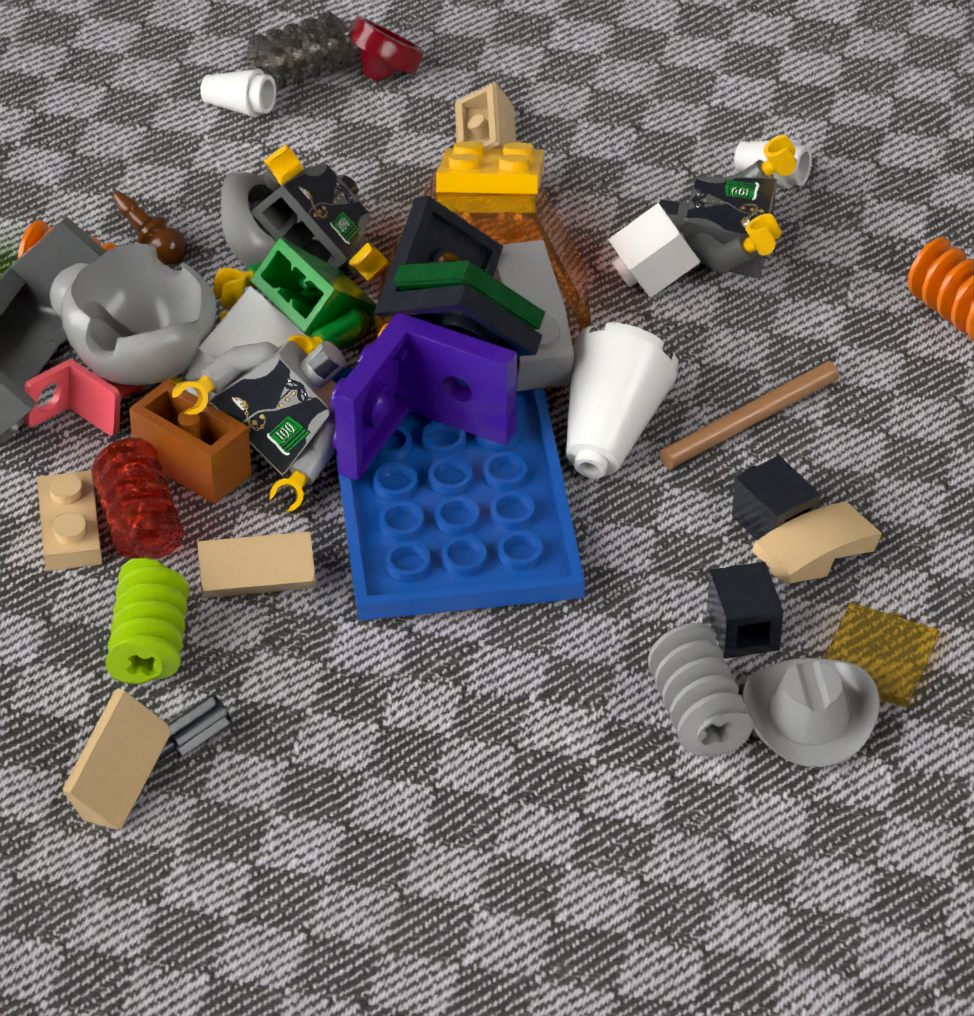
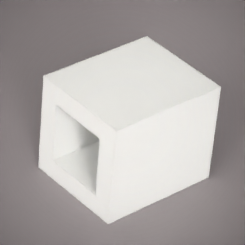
M659 203L608 239L620 256L612 262L616 270L629 287L638 282L650 298L700 263L694 251Z

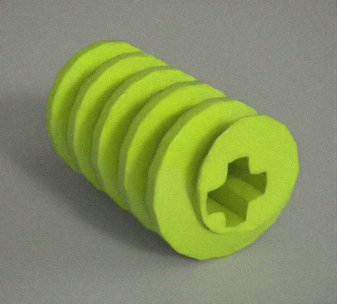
M148 558L131 559L122 566L118 574L119 584L116 588V602L113 607L114 618L111 622V636L108 641V654L105 661L107 671L113 679L126 684H143L151 680L167 678L176 673L181 665L180 651L183 648L182 634L186 626L184 617L188 610L187 599L190 594L189 582L182 574L167 568V566L157 560Z

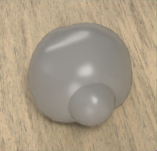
M124 244L105 252L91 264L76 263L62 270L51 285L50 301L54 311L62 319L63 330L70 345L79 358L94 373L110 382L140 386L173 379L192 364L198 348L210 335L216 319V297L211 286L196 270L184 262L181 264L182 270H175L165 266L158 259L155 246L149 244Z

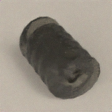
M329 11L319 14L317 19L307 17L301 21L300 25L294 22L288 23L284 26L283 31L273 28L267 31L266 36L259 33L249 38L247 44V56L251 70L261 69L264 74L271 75L274 78L276 88L280 91L287 87L286 74L288 73L295 84H302L304 82L303 68L307 69L313 79H317L321 76L320 63L322 62L331 74L338 71L337 57H340L346 67H353L355 65V52L347 26L339 17Z

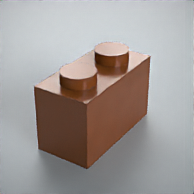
M166 379L129 408L134 456L211 503L216 504L252 475L249 427L228 414L217 410L209 403L198 414H184L186 410L195 406L198 397L184 390L179 396L173 398L172 392L176 384Z

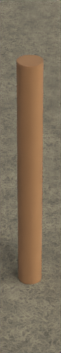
M827 361L660 450L659 455L663 465L667 469H672L838 380L839 372L832 362Z

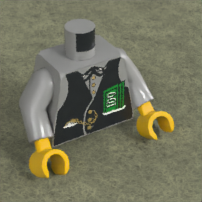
M291 340L279 347L269 342L235 346L200 372L201 378L197 382L183 381L177 384L173 389L172 397L179 396L188 387L195 389L198 394V401L194 407L184 412V414L193 415L202 412L206 407L208 393H215L209 402L217 410L228 414L249 427L250 444L281 475L285 474L290 468L292 475L289 479L284 478L277 481L269 492V500L271 501L280 487L288 486L295 491L296 500L286 511V513H290L301 505L303 486L305 484H313L335 454L336 449L333 447V437L336 430L335 410L331 408V396L336 384L331 379L346 366V359L341 351L328 341H323L309 355Z

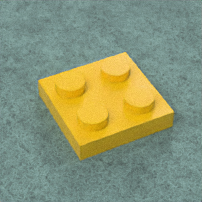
M474 141L457 142L454 144V148H446L436 172V192L538 195L545 170V150H533L532 144L524 142L507 143L503 145V149H483L482 143Z

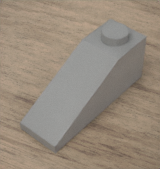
M544 240L502 244L504 247L495 270L496 279L546 312L540 329L536 330L543 335L537 354L517 357L516 391L569 385L574 351L565 305Z

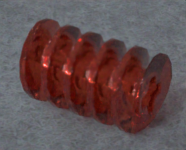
M124 438L102 449L94 459L91 474L98 499L102 505L103 514L106 517L108 530L111 532L114 547L121 555L129 559L148 558L156 560L171 554L180 546L184 537L183 524L179 521L178 510L173 503L172 493L168 490V482L163 475L157 450L150 442L142 438Z

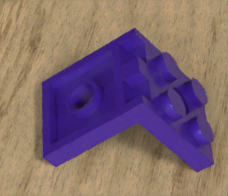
M397 312L373 344L369 343L364 347L358 364L347 378L343 377L337 382L332 392L331 408L335 410L336 422L333 447L337 449L338 474L358 481L409 412L507 446L516 433L517 352ZM455 377L462 379L470 388L461 385Z

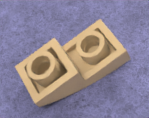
M845 501L815 509L784 523L757 540L752 552L763 562H766L775 577L786 584L827 577L835 558L875 551L882 533Z

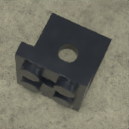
M416 197L374 314L380 318L394 317L397 312L515 351L517 352V357L536 355L543 336L466 284L402 291L395 286L396 284L393 283L399 265L438 263L441 257L444 258V262L470 261L493 277L504 247L432 197Z

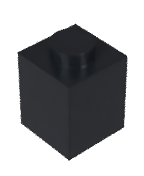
M778 455L758 466L749 467L742 474L735 477L732 517L756 540H759L784 523L820 507L821 494Z
M766 562L711 569L709 571L707 611L719 646L722 649L723 658L727 659L780 650L784 611Z

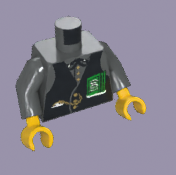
M787 135L776 136L765 145L763 152L768 159L767 161L759 159L741 173L728 177L700 176L696 178L693 183L689 203L660 199V206L677 229L683 232L684 239L700 260V265H704L716 273L728 271L761 279L765 256L774 250L776 246L775 239H778L782 234L774 218L777 179L774 178L773 174L776 172L780 176L790 175L794 172L797 160L794 157L796 148Z
M287 144L263 160L268 166L265 173V183L274 192L257 205L251 213L276 242L280 237L330 265L339 268L346 274L364 276L369 283L390 264L376 247L369 242L366 243V236L363 232L370 220V214L357 198L358 186L353 179L345 175L338 176L325 163H321L308 170L302 165Z

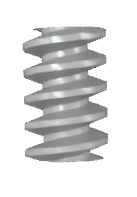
M687 623L675 627L662 635L650 650L648 669L655 678L656 688L662 695L665 708L670 713V721L677 730L680 744L686 751L696 756L707 757L726 754L739 748L748 739L753 730V719L746 712L747 705L738 694L739 687L731 677L730 667L723 660L722 649L716 643V636L712 629L702 623Z

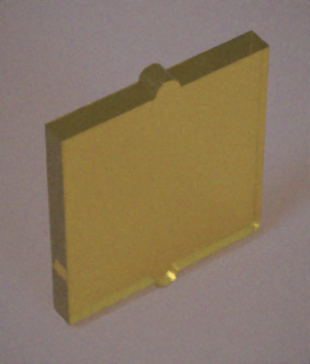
M850 602L823 659L849 662L861 667L871 676L876 684L880 700L908 708L939 640L940 630L903 619L898 612L887 614Z

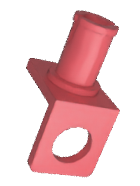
M69 359L31 378L25 383L24 392L36 401L37 404L24 416V424L32 428L70 409L108 435L113 436L119 432L121 400L133 393L140 392L144 385H123L110 382L95 375L74 360ZM55 383L56 390L53 398L44 407L38 408V399L41 392L48 385Z

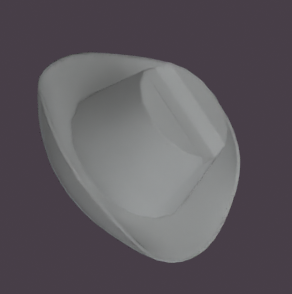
M232 171L225 177L221 188L223 234L233 254L245 266L264 261L276 243L274 238L251 213L257 205L274 191L268 188L263 176L248 172Z
M796 658L781 661L753 673L746 681L743 689V700L747 705L746 712L753 719V730L756 735L782 758L805 767L835 765L852 757L868 740L879 714V694L871 676L861 667L839 660Z

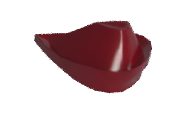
M357 15L349 30L350 39L359 48L365 76L380 82L399 71L412 75L416 74L425 53L418 45L361 15Z

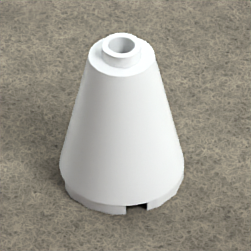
M618 322L606 323L603 331L589 333L591 326L583 328L576 337L573 346L574 361L570 381L566 456L577 472L589 478H601L617 472L673 386L678 374L677 357L673 354L672 359H670L662 351L664 342L659 337L639 327Z

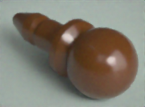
M118 191L112 195L119 213L124 218H128V222L139 232L137 242L139 244L155 246L157 257L164 265L175 264L185 257L187 242L179 230L173 227H166L167 222L163 217L153 219L142 207H139L135 199Z

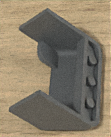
M67 216L0 275V441L2 443H5L12 437L24 422L23 417L37 404L36 401L24 392L25 383L40 373L58 346L67 339L63 330L62 319L54 311L50 301V289L54 279L62 270L76 263L91 264L106 252Z

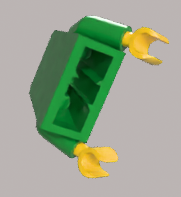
M280 237L264 261L247 266V272H242L235 268H222L215 276L213 292L215 297L221 296L220 304L226 308H232L244 294L246 287L252 286L255 290L262 291L304 333L311 335L312 338L305 335H292L287 340L295 342L307 355L323 341H328L337 348L344 347L348 349L357 340L361 339L373 327L376 321L374 311L377 304L342 271Z

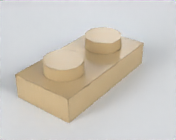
M92 470L38 476V496L46 571L101 565L102 556Z

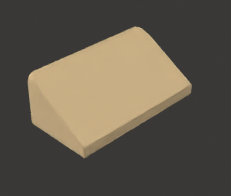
M496 82L456 101V142H480L483 144V149H503L504 144L516 142L514 107Z
M310 531L197 541L202 598L315 588L316 579Z
M116 689L112 694L63 787L64 794L84 821L115 830L121 829L124 826L171 734V729L162 719L124 690Z

